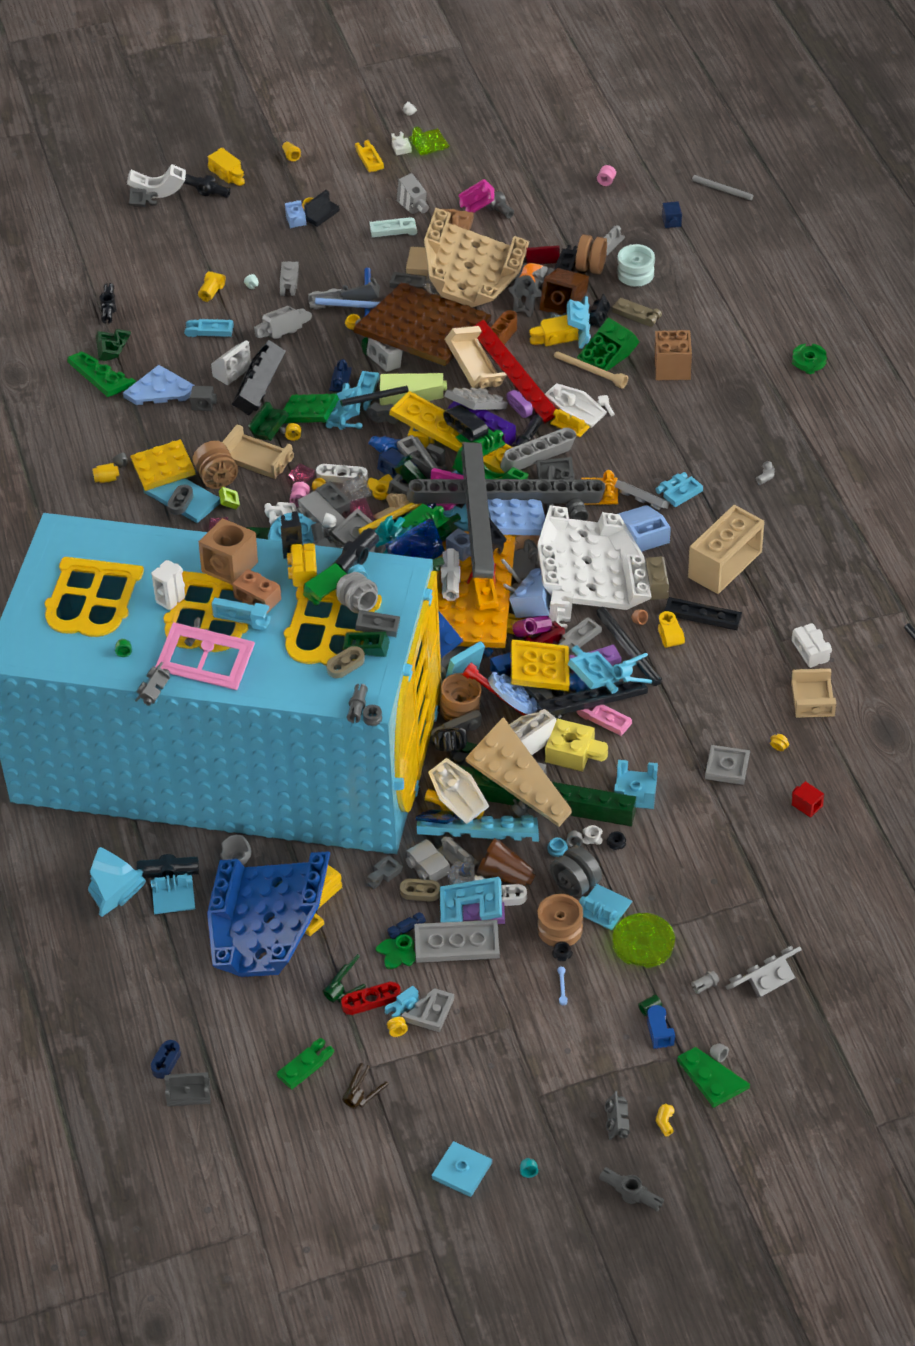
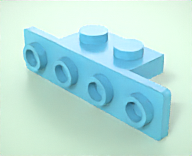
M584 296L581 302L570 299L567 303V325L578 328V345L581 349L585 344H588L591 338L589 334L590 314L588 313L590 304H588L587 296Z

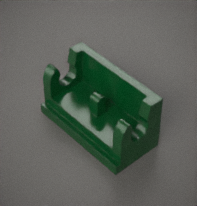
M411 455L403 457L394 469L398 474L402 475L401 477L408 484L415 479H428L410 461L413 458Z

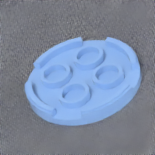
M496 672L490 675L488 678L490 686L512 707L525 714L535 713L538 710L535 698L532 697L530 699L523 686L512 685L511 677L505 674L499 676Z

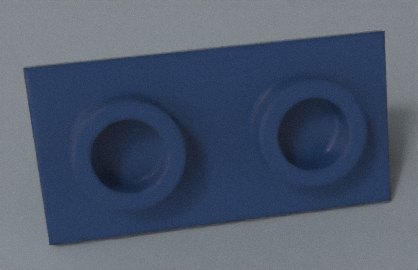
M341 359L337 362L329 391L341 392L342 385L345 383L349 384L352 367H348L346 360Z

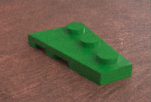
M697 1047L688 1050L677 1058L678 1063L713 1108L750 1089V1083Z

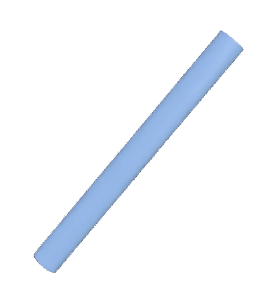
M328 298L315 299L316 305L375 308L380 303Z

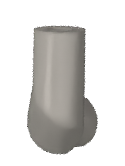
M767 461L763 463V474L756 477L759 485L774 477L775 468L772 466V462Z

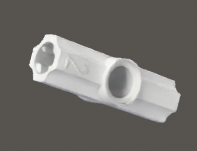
M448 548L443 552L445 564L441 566L442 595L448 601H455L456 598H459V552L454 550V548Z

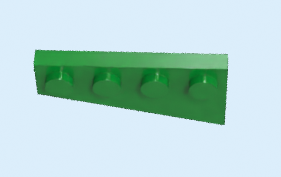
M82 351L67 357V362L107 397L127 390L136 383L135 379H127L125 374L120 371L117 373L112 371L110 366L99 364V360Z

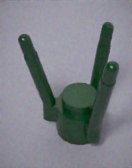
M359 954L348 965L344 964L330 984L323 989L322 992L329 1001L334 1003L338 1000L341 1003L344 995L366 987V984H362L343 994L345 988L340 983L342 978L359 959Z

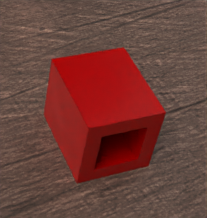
M805 781L800 787L797 786L793 790L792 806L811 818L823 807L824 793Z

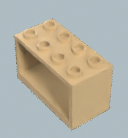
M733 505L690 546L688 578L719 594L762 552L764 520Z

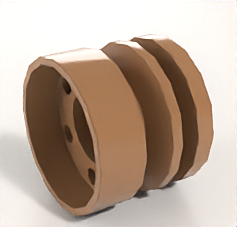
M206 442L194 452L193 464L207 487L220 489L232 483L237 477L238 466L223 442Z
M454 673L446 677L442 682L439 709L441 716L446 721H451L475 710L480 712L481 684L475 679H467L462 673Z

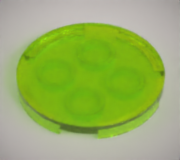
M651 913L629 915L616 925L613 932L614 951L622 961L629 965L645 966V968L660 965L672 955L675 946V933L671 925L662 917Z

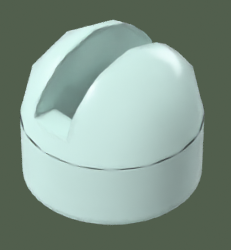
M254 274L248 275L244 279V283L249 289H255V286L259 284Z

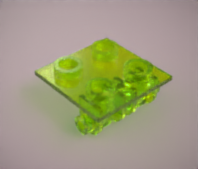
M414 127L412 136H408L420 156L450 148L438 128L422 133L420 127Z

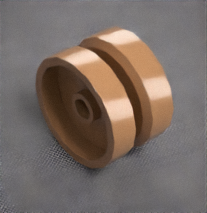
M583 234L581 236L576 254L577 271L586 272L590 268V272L600 275L602 273L607 255L606 238L597 237L593 240V237Z
M553 894L546 897L538 908V935L543 942L553 947L558 942H566L570 946L575 944L583 933V908L577 899L566 894Z

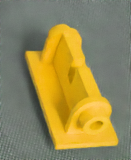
M562 409L554 411L555 419L550 423L560 429H573L579 438L590 428L585 423V420L573 415L570 417V414Z

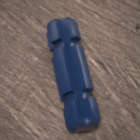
M418 912L413 915V918L409 917L397 923L396 927L388 928L387 933L391 939H395L400 934L403 935L414 929L415 924H424L426 919L423 913Z

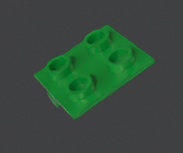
M488 428L487 435L474 441H469L461 434L456 436V439L462 444L463 442L481 443L483 457L506 445L501 440L503 436L501 430H494L492 432Z
M421 504L403 517L405 521L402 527L407 528L412 525L414 529L412 533L423 539L447 522L449 518L443 515L444 508L442 506H435L432 509L425 504Z

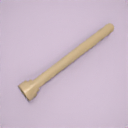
M554 353L555 358L609 379L619 388L623 389L627 385V375L622 373L615 375L563 353Z

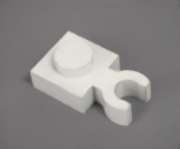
M400 132L398 137L394 133L392 134V147L396 155L412 152L408 138H404L403 132Z

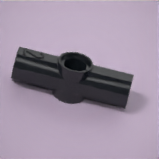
M371 528L364 530L353 542L348 541L344 545L342 554L333 564L336 563L346 574H348V570L352 566L364 564L368 558L369 551L378 543L379 535Z
M164 854L159 859L137 861V870L143 871V878L165 877L167 879L168 875L169 878H173V875L176 878L177 875H184L185 873L187 875L199 874L198 856L176 858L172 854Z

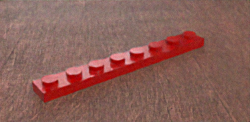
M484 319L474 325L479 326L482 331L477 337L481 346L501 371L506 373V377L518 392L532 404L533 410L542 417L544 424L555 417L553 415L556 410L555 406Z

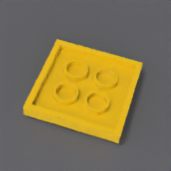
M181 439L130 455L145 491L196 475Z
M512 639L511 684L568 691L570 686L569 646Z

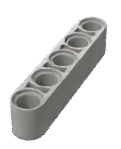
M563 428L508 449L504 453L500 467L504 472L509 471L512 467L520 470L536 464L537 460H546L567 452L572 448L576 432L571 428Z

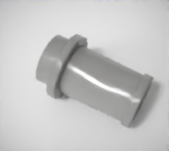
M707 971L706 975L691 982V986H695L693 990L696 994H699L711 986H717L719 977L715 971Z

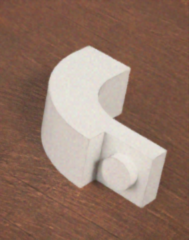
M171 164L168 171L160 177H148L131 170L128 174L127 185L137 189H147V194L157 192L158 197L152 198L167 197L178 191L183 185L186 170Z

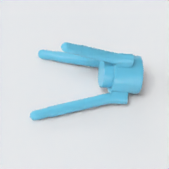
M644 653L630 660L623 661V663L615 664L612 668L613 676L616 679H623L624 682L652 683L651 679L630 677L633 672L632 667L637 665L636 661L647 657L648 654Z

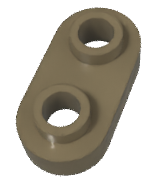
M353 646L332 657L327 662L328 675L332 678H342L359 668L365 661L364 651L359 647Z
M406 879L400 884V894L407 900L435 901L440 897V884L434 880Z

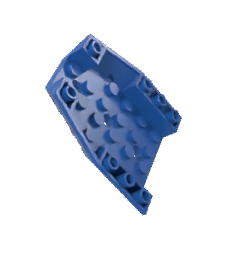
M330 852L310 853L309 862L255 867H244L238 859L220 860L207 911L213 967L241 977L279 975L288 964L319 907ZM279 881H282V883L279 884L278 887H275V885H276ZM275 916L274 919L267 923L270 917ZM266 952V955L259 959V956Z

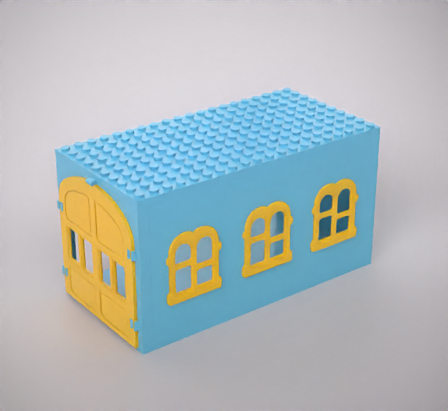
M43 513L0 619V761L10 802L168 823L170 825L176 824L206 828L208 830H221L229 833L235 832L246 835L265 836L267 838H280L288 841L294 840L305 843L324 844L326 846L376 851L385 854L398 853L407 814L410 812L414 799L418 794L419 779L433 724L437 720V710L441 697L442 676L437 571H433L432 559L369 552L368 558L362 566H364L368 574L367 579L374 582L378 589L377 603L369 612L400 616L397 636H388L390 643L386 657L365 655V661L362 666L342 678H332L327 673V662L343 651L342 647L346 632H361L355 631L359 613L352 612L347 606L338 601L336 596L337 589L323 597L319 601L320 604L316 606L303 595L304 586L294 587L293 579H288V567H292V565H288L287 558L283 559L282 541L256 538L258 563L251 571L257 572L271 581H275L280 585L281 600L266 614L271 617L267 629L259 630L252 628L250 624L213 617L212 601L214 597L240 603L244 602L234 598L233 585L201 571L198 542L208 532ZM315 545L317 575L332 566L342 554V548ZM165 560L181 566L183 569V582L185 583V598L181 602H177V605L172 610H168L156 603L151 574L157 567L160 568V565ZM199 617L201 618L200 629H208V631L255 642L237 690L170 674V679L163 689L155 686L161 693L154 704L148 706L143 702L142 698L137 702L135 701L139 695L136 692L143 681L146 683L149 679L146 675L151 667H156L173 622L194 627V620ZM180 636L170 662L198 668L204 652L201 647L202 641L196 639L192 646H188L185 644L187 637ZM120 639H127L132 645V653L127 657H119L115 653L116 642ZM214 644L213 650L208 652L202 670L230 676L239 650ZM356 684H359V689L361 684L366 685L368 688L365 697L366 706L373 704L381 708L382 721L376 726L365 724L363 710L358 723L355 722L356 717L354 723L347 720L350 708L349 700L353 697Z

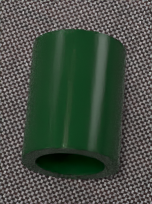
M656 994L638 1003L639 1010L644 1016H648V1009L651 1006H662V1002Z

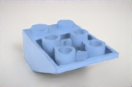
M648 505L619 513L641 552L670 543L669 524L662 514Z

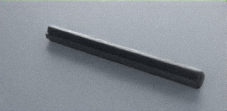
M605 607L598 608L597 616L631 658L642 655L641 651ZM645 657L636 661L637 666L644 675L652 680L653 686L662 683V677Z

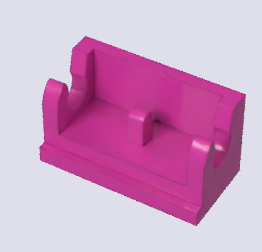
M485 179L481 180L459 194L460 207L465 206V211L475 213L494 201V188Z

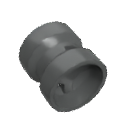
M572 499L567 503L566 508L571 519L583 521L588 519L589 513L581 499Z

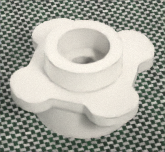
M590 825L583 829L584 844H601L603 842L601 828Z

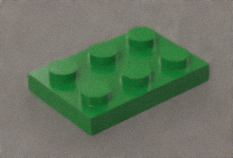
M337 394L292 395L283 409L289 414L284 423L327 422L339 401V397Z

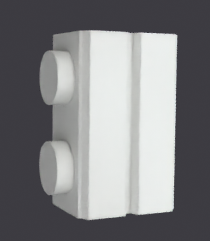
M165 560L160 565V568L157 567L151 573L156 603L168 610H172L177 605V602L179 603L185 598V583L182 577L183 569L180 565Z
M811 623L793 630L792 642L810 668L830 660L831 645L829 642L824 641L821 630L816 629L814 624Z

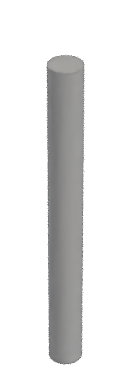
M696 175L692 178L693 182L750 201L753 199V194Z

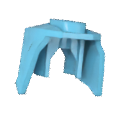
M102 847L98 848L90 870V875L92 876L90 879L92 881L88 888L89 893L100 909L99 915L101 917L118 905H124L146 882L142 877V870H134L127 862Z

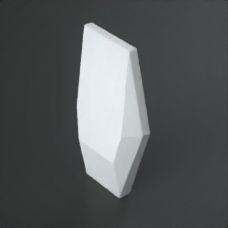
M556 383L545 393L546 397L557 409H562L570 414V417L573 415L585 420V423L591 428L607 414V411L584 391Z
M445 758L428 772L440 801L464 823L468 824L489 807L472 775L449 759Z

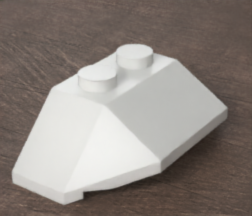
M543 709L537 713L521 716L509 725L530 754L533 755L546 746L557 720L547 710Z

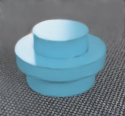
M557 837L548 843L547 850L550 855L559 857L563 856L565 851L568 850V846L562 838Z

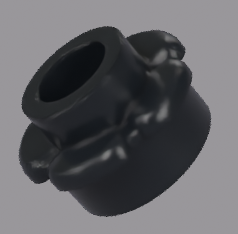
M619 831L610 833L606 840L607 845L612 850L623 849L626 846V838Z
M558 942L555 944L552 951V956L555 959L566 961L572 957L573 952L568 943Z

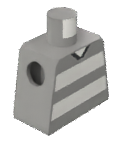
M411 173L398 179L397 202L411 214L418 211L426 213L429 209V206L426 204L427 193L415 176Z

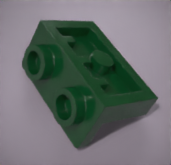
M265 402L248 425V428L256 439L271 441L289 417V414L286 410L274 409L270 402Z

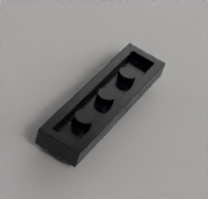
M672 597L668 598L664 611L674 613L676 618L736 631L742 618V612Z

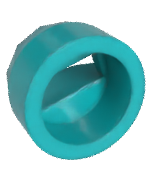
M526 1158L522 1160L520 1164L521 1175L531 1178L538 1174V1165L534 1159Z

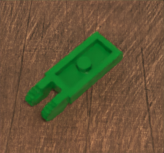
M323 1038L317 1039L310 1048L308 1047L277 1072V1077L291 1090L294 1089L334 1054V1048L328 1046L318 1056L316 1053L326 1043Z

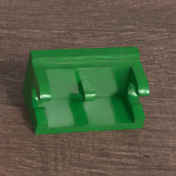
M336 563L305 583L303 595L314 605H319V601L336 589L338 581L346 573Z

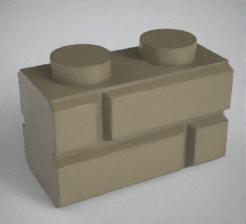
M648 557L645 559L652 596L651 600L667 599L669 596V581L664 557Z

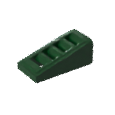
M346 632L342 650L344 651L349 647L356 646L364 651V655L386 657L390 641L386 632Z

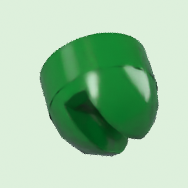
M127 639L118 640L115 645L116 655L119 657L129 656L132 653L130 641Z

